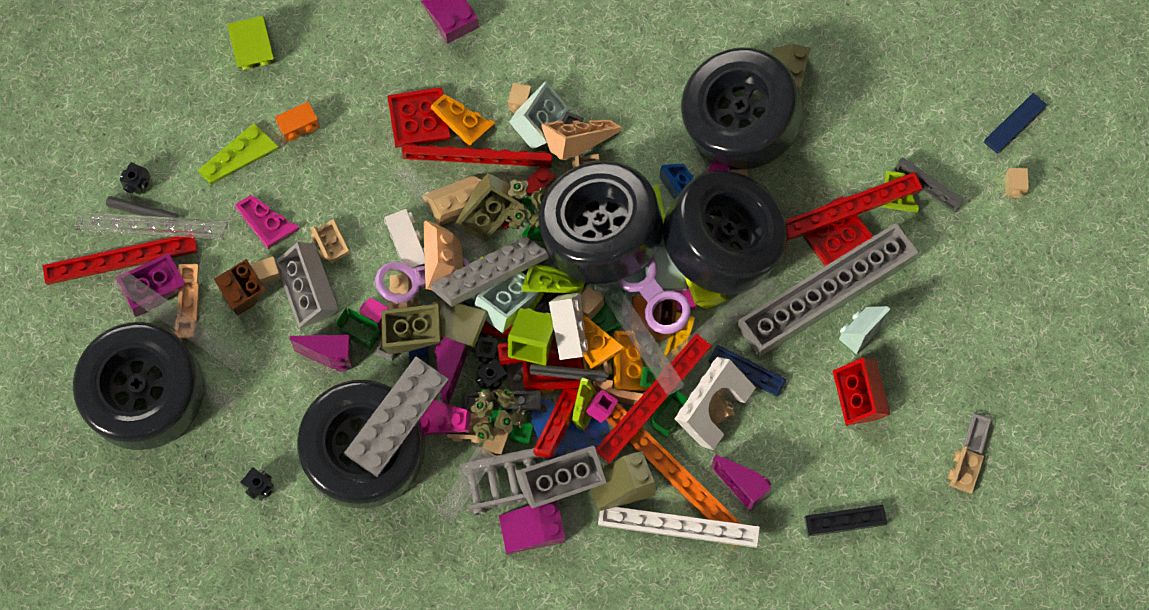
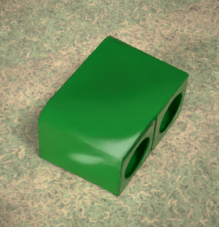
M345 308L336 322L341 335H349L350 340L368 350H371L380 336L377 323L348 308V311ZM349 318L375 331L370 341L364 342L342 329Z
M672 391L652 417L651 427L666 438L675 429L678 422H676L671 430H664L655 421L672 399L684 406L688 398L678 391Z

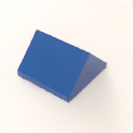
M684 163L662 165L660 168L659 178L674 200L686 184L694 179Z

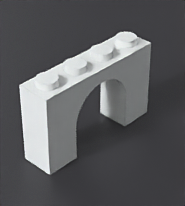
M717 357L712 362L711 367L701 378L700 383L690 394L689 399L679 410L675 418L700 446L712 450L715 449L724 436L709 416V403L714 393L722 388L731 399L746 403L756 388L730 359Z

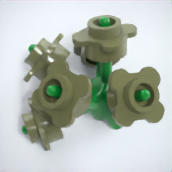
M512 180L508 194L510 197L520 199L521 203L514 205L513 209H509V219L505 221L509 222L508 226L513 230H519L520 227L524 228V219L529 218L531 223L529 228L536 227L538 229L539 211L535 213L530 206L533 204L538 210L540 209L542 199L547 192L546 188L541 187L540 191H535L532 193V196H528V182L526 180Z
M482 389V392L478 393L480 397L475 399L477 401L476 404L471 407V411L473 413L476 412L479 418L489 417V423L483 422L480 426L475 425L473 427L478 440L481 442L494 440L495 427L510 433L513 430V424L519 425V428H522L524 422L527 421V414L525 410L523 411L522 406H519V409H513L511 415L503 410L504 407H510L512 404L517 403L514 393L508 389L503 391L498 389L492 392L489 389ZM495 392L498 395L497 402L500 404L498 410H494V405L490 402L495 399L493 394Z

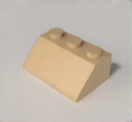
M470 176L423 194L422 197L438 225L442 226L458 219L481 179Z

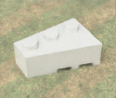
M404 209L386 216L384 223L388 227L400 261L412 268L425 264L424 248H421L419 243L422 238L419 231L414 230L412 223H415L412 213H408Z
M581 292L557 296L549 302L559 358L563 360L583 357L588 351V341L585 339Z

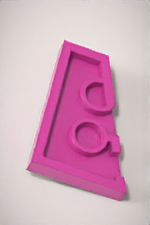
M252 195L235 204V208L267 249L299 230V226L291 224L285 220L284 216L276 214L270 210L269 206Z
M433 401L420 419L424 436L470 431L471 412Z

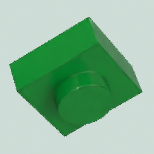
M642 367L640 387L649 388L663 370Z
M524 422L522 428H519V425L513 424L510 441L529 445L533 424Z

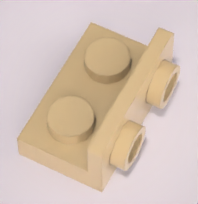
M964 445L961 450H957L953 459L956 462L955 467H951L947 479H950L949 486L972 494L984 456L968 451Z

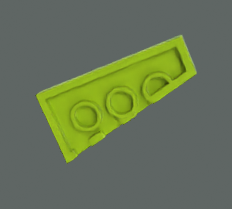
M253 123L198 170V173L212 185L231 175L236 170L243 169L248 164L264 158L265 155L279 150V147Z

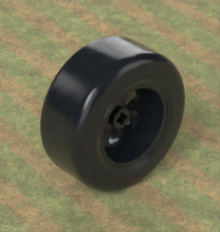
M740 47L721 51L705 60L696 68L685 85L681 100V113L688 134L697 149L707 159L729 169L742 170L764 166L777 159L791 146L801 127L803 105L794 78L783 62L766 51ZM744 90L743 96L735 97L733 94L737 91ZM755 90H758L762 93L763 98L753 102L750 97ZM725 99L731 102L729 108L719 109ZM765 108V112L759 119L753 116L755 109ZM732 116L734 121L729 127H726L721 123L722 118ZM742 121H750L751 125L739 128Z
M596 161L582 164L567 171L547 190L539 209V229L549 256L563 273L581 282L607 284L630 277L647 265L657 252L662 240L663 218L653 187L639 171L622 163ZM607 207L618 208L613 213L606 210ZM582 218L588 219L587 225L577 227ZM626 218L620 227L614 225L616 219ZM588 232L596 234L595 238L584 237V235Z
M710 171L695 177L686 184L669 206L663 222V239L670 259L676 268L692 283L705 290L719 294H738L760 284L778 265L787 247L788 228L785 216L778 202L761 184L740 173ZM710 215L721 217V220L715 221ZM707 225L712 227L713 233L710 232ZM738 231L740 232L743 239L738 237ZM735 243L741 250L730 248V244Z
M130 322L104 331L86 347L75 368L73 395L76 407L83 420L105 440L126 449L147 450L168 444L188 429L195 420L202 404L204 379L197 358L176 334L156 324ZM143 361L142 371L133 373L130 365ZM153 367H158L162 372V376L151 380L149 377L150 371ZM121 372L128 377L124 385L114 384ZM154 387L164 388L158 400H155L150 395ZM127 392L129 399L125 405L121 406L116 400V396ZM145 399L148 405L147 409L135 411L136 401Z
M352 380L337 384L319 395L311 403L302 418L297 437V451L303 471L310 482L324 496L340 505L362 509L378 507L389 503L402 495L412 485L420 472L425 455V437L420 420L378 477L368 470H361L360 465L355 461L346 466L339 459L340 455L344 454L360 432H354L350 422L355 419H363L364 427L391 391V387L371 380ZM339 432H344L349 436V441L346 445L336 444Z

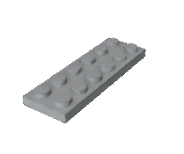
M525 236L430 283L431 289L452 307L548 259V252Z
M415 357L344 454L378 477L449 379Z

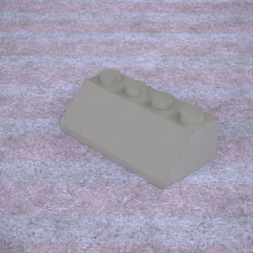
M297 242L275 261L298 328L328 319L338 311L315 243Z
M594 445L515 471L520 488L531 508L606 484Z

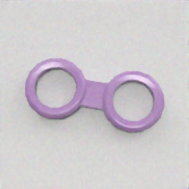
M463 256V267H465L470 262ZM402 262L387 263L377 271L375 277L376 288L380 295L395 303L410 301L418 294L421 287H426L425 266L413 269ZM392 270L404 272L412 281V289L405 294L392 293L384 285V275Z
M653 257L648 262L650 271L643 281L628 283L625 280L616 281V284L623 290L640 292L648 303L645 309V319L654 331L662 334L675 333L688 323L691 315L690 304L687 298L679 292L673 290L663 291L655 280L658 266ZM665 299L677 300L682 305L680 319L671 325L659 324L653 317L656 305Z

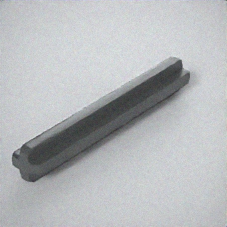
M108 196L106 199L107 207L171 224H176L178 221L177 213L113 196Z
M531 364L530 374L580 380L585 378L590 381L599 382L607 381L606 371Z

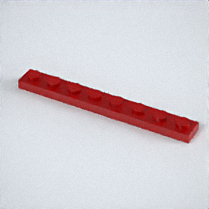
M416 144L402 146L403 159L531 167L543 165L544 167L552 168V154H548L545 151L531 153L526 150L514 152L508 149L496 151L490 148L479 150L471 147H464L462 149L453 146H446L444 148L434 145L418 146Z
M914 172L787 219L788 241L918 193L923 188Z
M194 233L45 264L42 265L46 285L146 264L167 253L170 254L171 258L198 253Z
M696 333L596 448L597 455L610 464L706 354L711 345Z

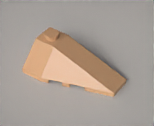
M590 120L589 124L579 121H573L572 124H564L563 121L542 124V130L550 152L562 160L576 157L622 131V127L611 120Z

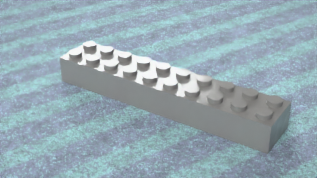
M897 223L742 317L738 321L737 328L758 358L914 262L918 251Z

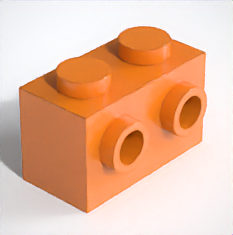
M309 102L275 116L277 126L286 143L295 141L306 133H313L320 127Z

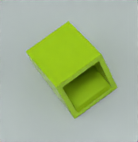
M264 16L227 24L238 68L242 67V70L252 69L255 64L260 63V66L271 64L274 56Z
M529 308L519 309L508 336V357L546 366L555 336L551 313H540Z

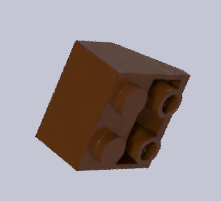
M247 259L214 278L220 291L237 316L254 307L266 291Z
M634 295L632 297L629 332H635V334L665 341L674 335V333L662 334L654 331L645 319L647 301L642 295ZM665 299L659 302L653 311L654 320L662 325L675 323L677 300Z

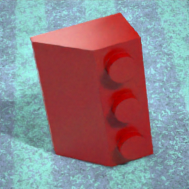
M861 358L833 370L846 426L876 421L890 415L877 360Z

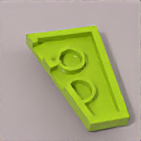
M536 264L528 269L522 285V292L582 293L585 282L575 280L559 269Z

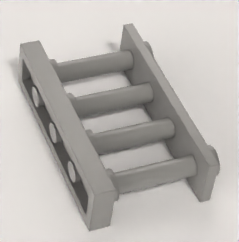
M534 448L459 464L461 475H466L469 479L474 503L473 505H468L469 514L482 515L486 513L485 510L527 502L524 494H520L515 467L521 463H524L527 467L534 465L536 460H539V456H535L533 453ZM503 467L507 469L513 495L506 498H501L495 473L498 468ZM485 471L488 474L493 500L481 503L476 476L478 475L477 473Z

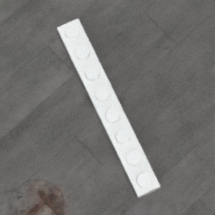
M620 507L600 511L598 526L755 548L758 546L760 530L758 526Z

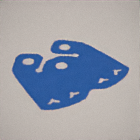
M542 399V405L547 406V412L532 411L531 414L532 424L538 440L554 409L553 402ZM592 417L586 430L582 431L575 426L571 419L556 453L562 456L567 454V448L573 449V451H569L571 453L593 445L595 448L598 447L610 433L608 422L604 420L601 423ZM601 431H607V432L604 433V435L601 437ZM590 438H592V439L595 440V441H591L590 443H588V441L590 440Z

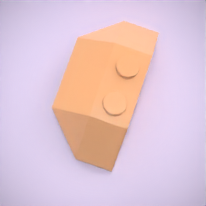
M424 221L426 289L432 290L430 283L453 273L457 269L463 268L462 243L453 233L441 225Z

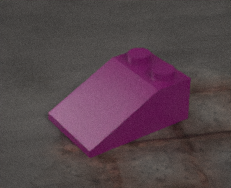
M466 0L421 1L447 44L479 28L478 17Z
M169 253L116 277L118 286L135 318L154 309L186 286Z
M349 335L290 336V342L295 352L338 372L352 369L353 347Z
M443 337L442 342L437 343L435 353L437 354L438 372L449 379L441 390L442 402L449 405L466 361L467 351L466 344Z
M716 455L714 457L711 468L749 511H752L768 498L771 491V483L765 476H761L758 472Z
M557 500L535 508L526 506L499 515L506 554L565 543Z

